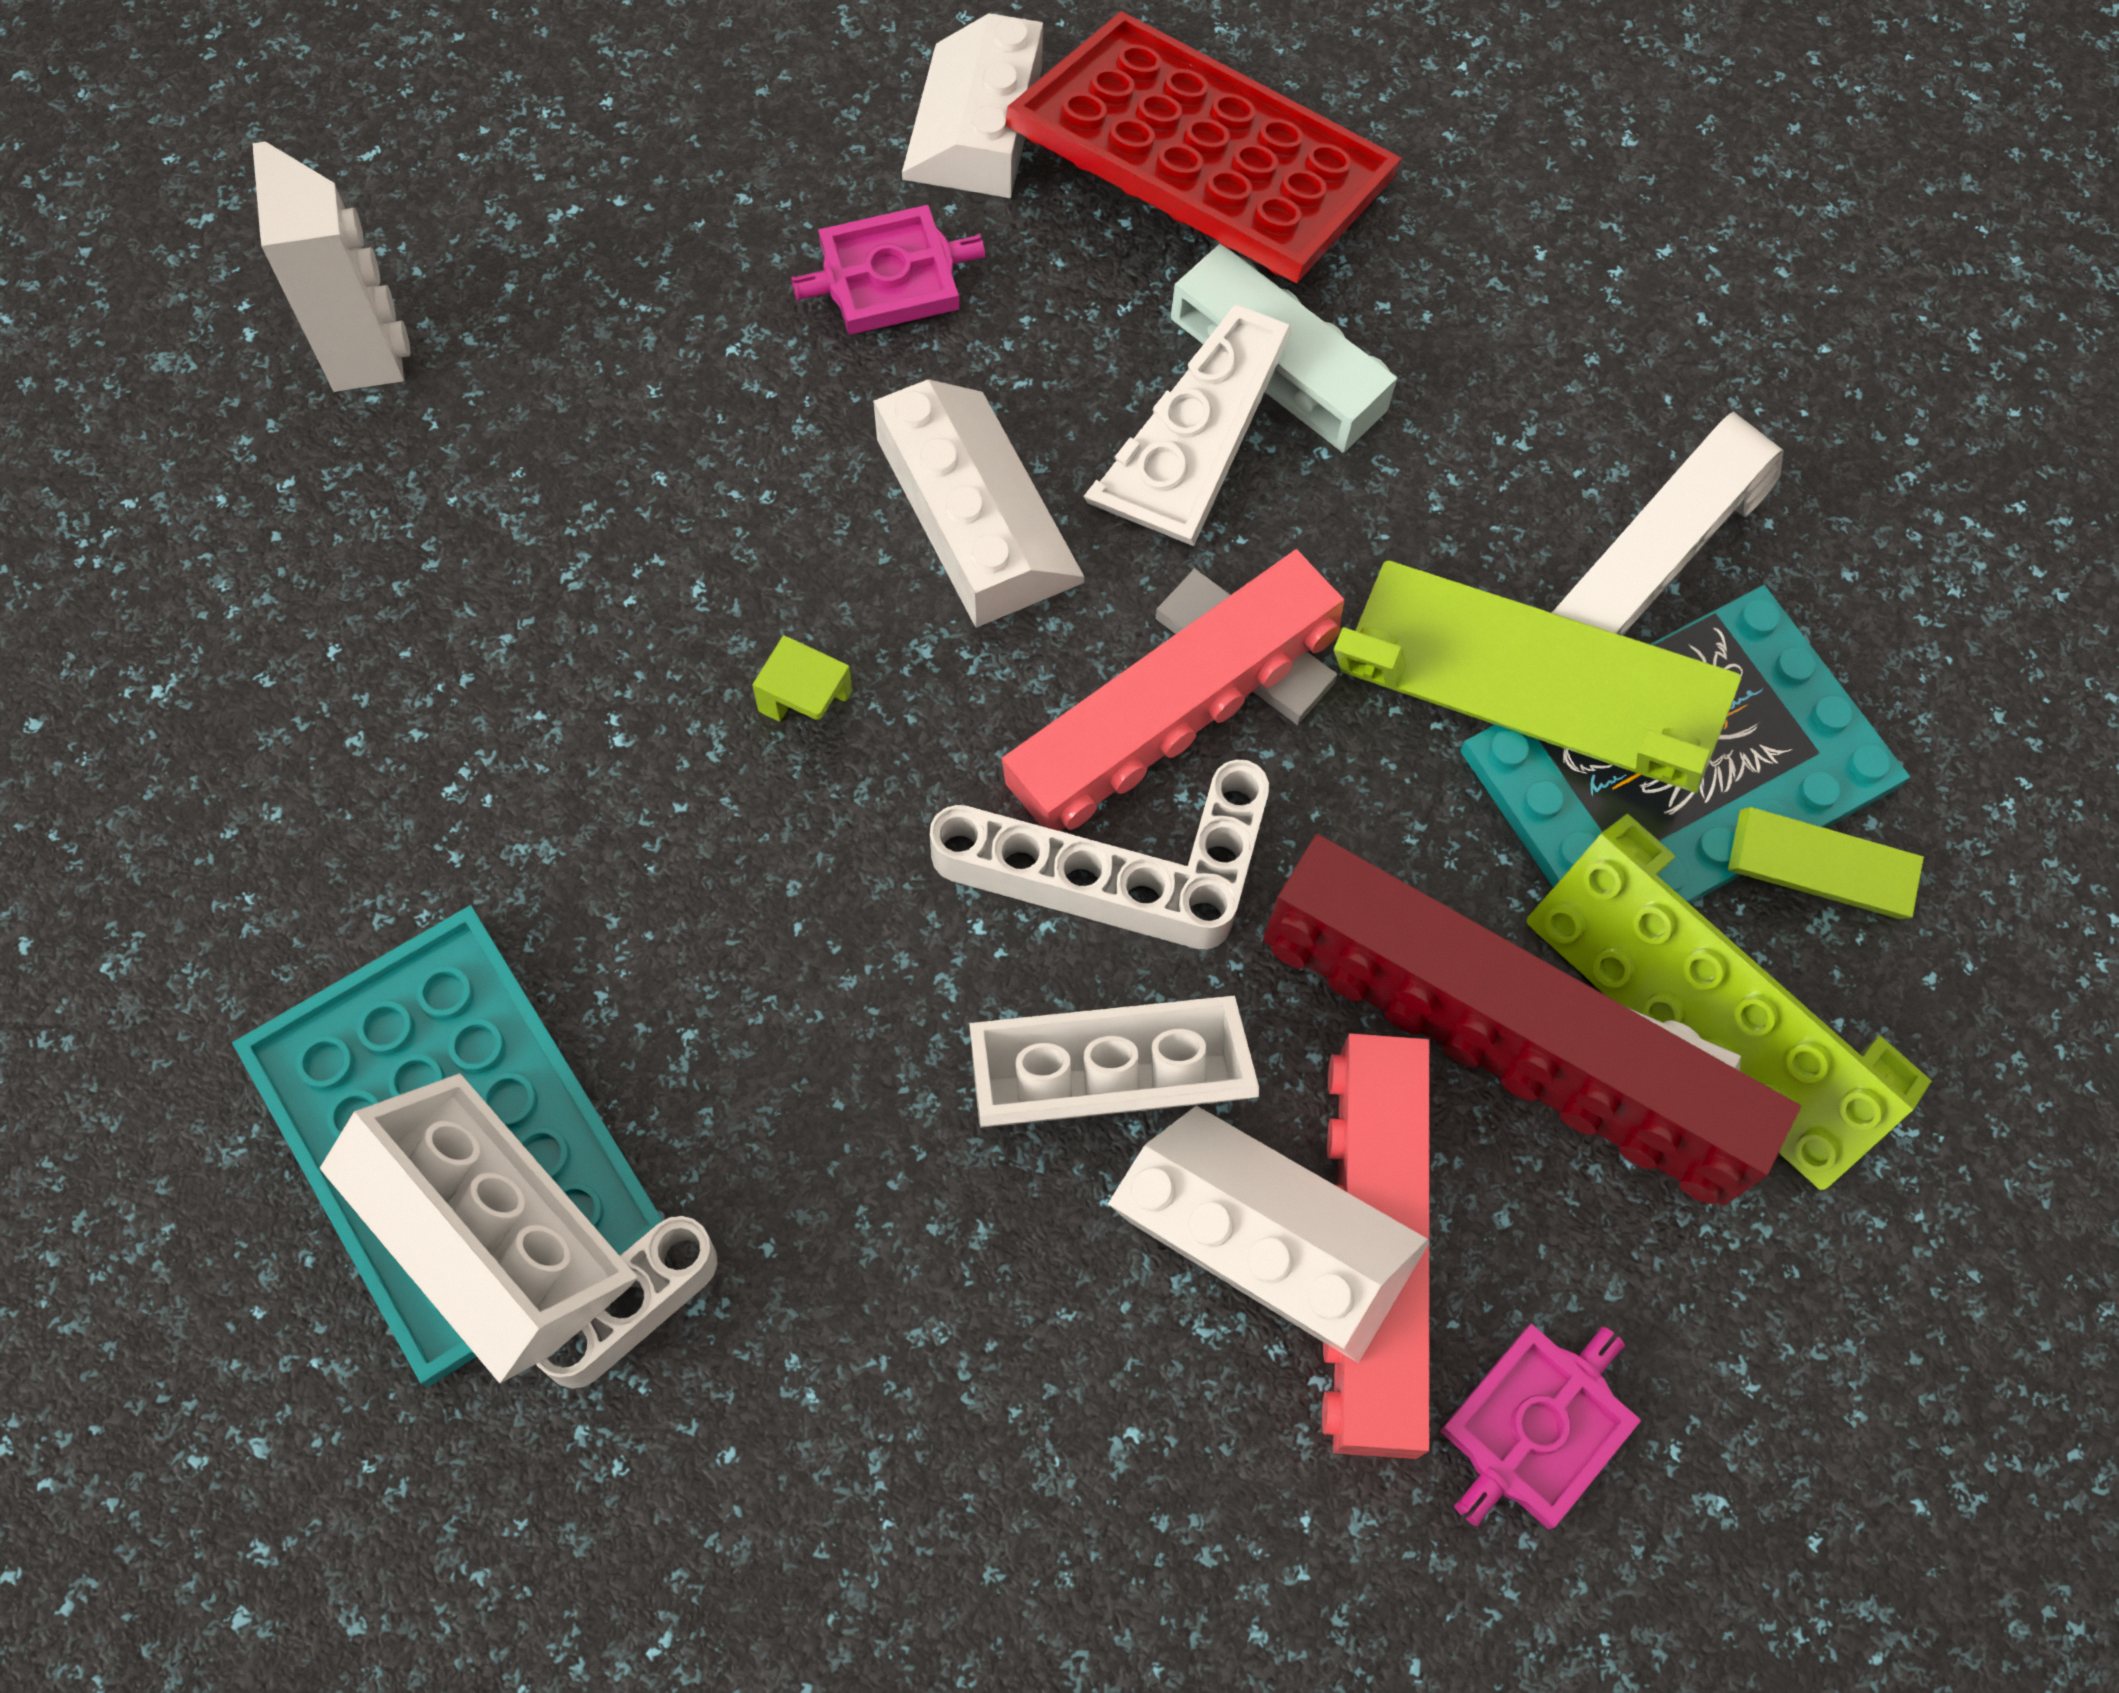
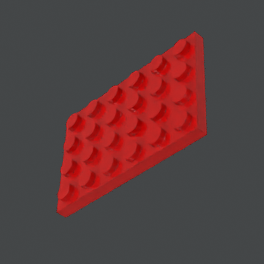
M1123 11L1115 15L1009 104L1005 118L1007 127L1022 134L1032 143L1046 147L1070 160L1080 169L1094 173L1118 186L1128 195L1142 199L1166 212L1176 221L1192 226L1216 239L1224 247L1240 252L1264 265L1272 273L1284 276L1295 283L1299 282L1396 176L1402 160L1401 157Z

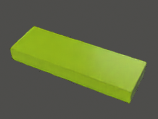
M1748 807L1739 811L1728 871L1897 919L1913 918L1924 856Z

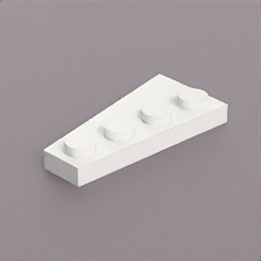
M1235 304L1188 363L1189 369L1173 390L1171 392L1167 390L1154 406V414L1134 439L1130 437L1116 454L1115 458L1117 461L1100 482L1096 480L1083 496L1087 504L1194 546L1291 335L1290 325Z

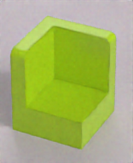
M785 635L782 636L752 684L758 711L779 722L789 707L819 720L825 714L834 697L847 701L853 691L849 665Z

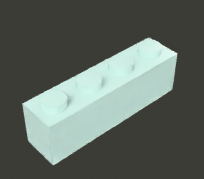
M1219 244L1175 283L1171 319L1202 344L1207 341L1235 304L1290 325L1291 335L1265 393L1342 453L1346 452L1388 411L1397 377L1389 371L1387 366L1380 359L1368 356L1347 340L1338 327L1332 323L1324 322L1305 308L1292 292L1279 288L1263 276L1247 258L1237 256L1231 250Z

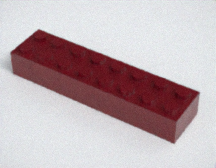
M1317 833L1277 897L1263 942L1271 946L1272 953L1282 962L1298 969H1303L1305 966L1327 978L1329 986L1341 996L1353 1001L1364 999L1383 1010L1386 1019L1400 1030L1410 1034H1419L1421 1032L1442 1044L1443 1051L1454 1061L1473 1068L1479 1065L1501 1078L1502 1086L1513 1095L1527 1101H1536L1538 1099L1559 1111L1561 1120L1572 1129L1587 1135H1595L1597 1133L1620 1146L1619 1152L1633 1164L1651 1170L1658 1168L1679 1180L1680 1188L1698 1201L1707 1204L1719 1203L1725 1206L1765 1178L1800 1111L1801 1105Z

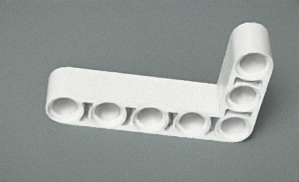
M1735 412L1730 413L1708 435L1552 613L1623 636L1734 510L1743 517H1746L1761 503L1780 478L1784 450Z
M1236 759L1229 761L1217 769L1212 779L1188 866L961 805L947 807L933 819L930 827L931 859L934 868L942 877L957 883L1188 947L1210 949L1224 942L1231 931L1268 797L1269 782L1265 772L1258 765L1248 760ZM1230 791H1239L1246 794L1250 798L1251 803L1243 806L1234 805L1228 802L1223 794ZM955 836H965L975 843L969 850L963 852L951 851L944 846L948 839ZM1215 846L1230 849L1237 859L1228 863L1218 862L1211 858L1207 850ZM1020 852L1031 855L1036 860V863L1029 868L1015 869L1004 860L1011 854ZM1084 869L1092 872L1098 880L1092 885L1077 886L1071 883L1066 878V875L1071 871ZM1137 886H1147L1155 890L1160 898L1148 904L1139 903L1133 900L1128 891ZM1198 903H1209L1220 911L1221 917L1213 921H1205L1196 917L1191 912L1190 907Z
M684 1216L671 1217L657 1224L620 1257L638 1276L631 1287L644 1290V1300L641 1308L630 1317L616 1318L610 1315V1305L606 1307L577 1333L586 1336L587 1349L583 1358L575 1365L564 1368L556 1366L554 1354L536 1365L560 1386L572 1389L585 1387L597 1380L705 1287L714 1276L717 1267V1254L707 1232L701 1224L692 1218ZM685 1240L693 1241L700 1245L699 1256L693 1265L682 1270H673L665 1266V1257L672 1245Z

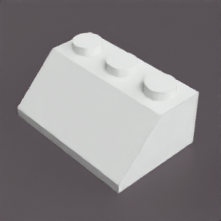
M988 13L936 43L902 170V180L1011 198L1025 136L1006 126V112L1009 104L1040 79L1042 70L1043 22Z

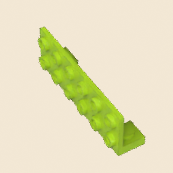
M1385 561L1383 563L1356 630L1343 627L1333 649L1340 670L1345 674L1509 730H1514L1694 793H1698L1741 681V676L1736 672L1393 561Z
M1627 813L1598 836L1528 916L1527 924L1607 997L1662 1023L1668 1020L1682 1023L1693 1029L1700 1039L1741 1055L1740 1071L1801 1105L1800 1111L1779 1153L1818 1189L1826 1190L1914 1110L1932 1080L1880 1035L1860 1054L1856 1052L1658 877L1676 856Z

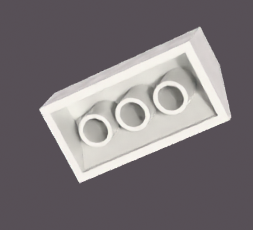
M267 142L253 143L261 247L333 392L404 381L401 357L410 356L408 334L404 322L396 321L395 307L388 285L378 286L380 285V274L373 249L371 247L362 248L364 246V238L356 209H345L334 182Z
M928 379L874 400L877 441L976 628L1084 583L1085 577L983 392Z
M1235 996L969 1023L980 1128L1210 1104L1259 1097V1085Z
M460 1073L354 1111L320 1167V1170L499 1383L510 1379L553 1355L631 1287L638 1277Z
M1197 1105L1144 1145L1108 1203L1132 1225L1356 1363H1359L1430 1243L1422 1235Z

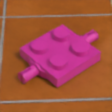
M929 205L818 229L820 245L824 255V270L797 277L793 276L791 281L797 302L802 299L830 293L832 299L840 307L848 335L958 310L959 294L952 277L953 265L980 258L984 259L985 249L980 234L947 242L945 236L935 226Z
M1530 1324L1521 1332L1439 1430L1470 1458L1476 1472L1480 1475L1463 1497L1454 1504L1458 1513L1463 1515L1471 1509L1480 1496L1482 1497L1465 1518L1472 1525L1478 1527L1482 1519L1503 1495L1505 1498L1522 1505L1548 1530L1555 1528L1640 1423L1641 1420L1613 1396L1605 1379L1601 1376L1617 1354L1625 1348L1624 1342L1620 1337H1617L1610 1341L1599 1355L1600 1350L1615 1334L1613 1331L1600 1327L1595 1337L1578 1356L1559 1348L1533 1324Z

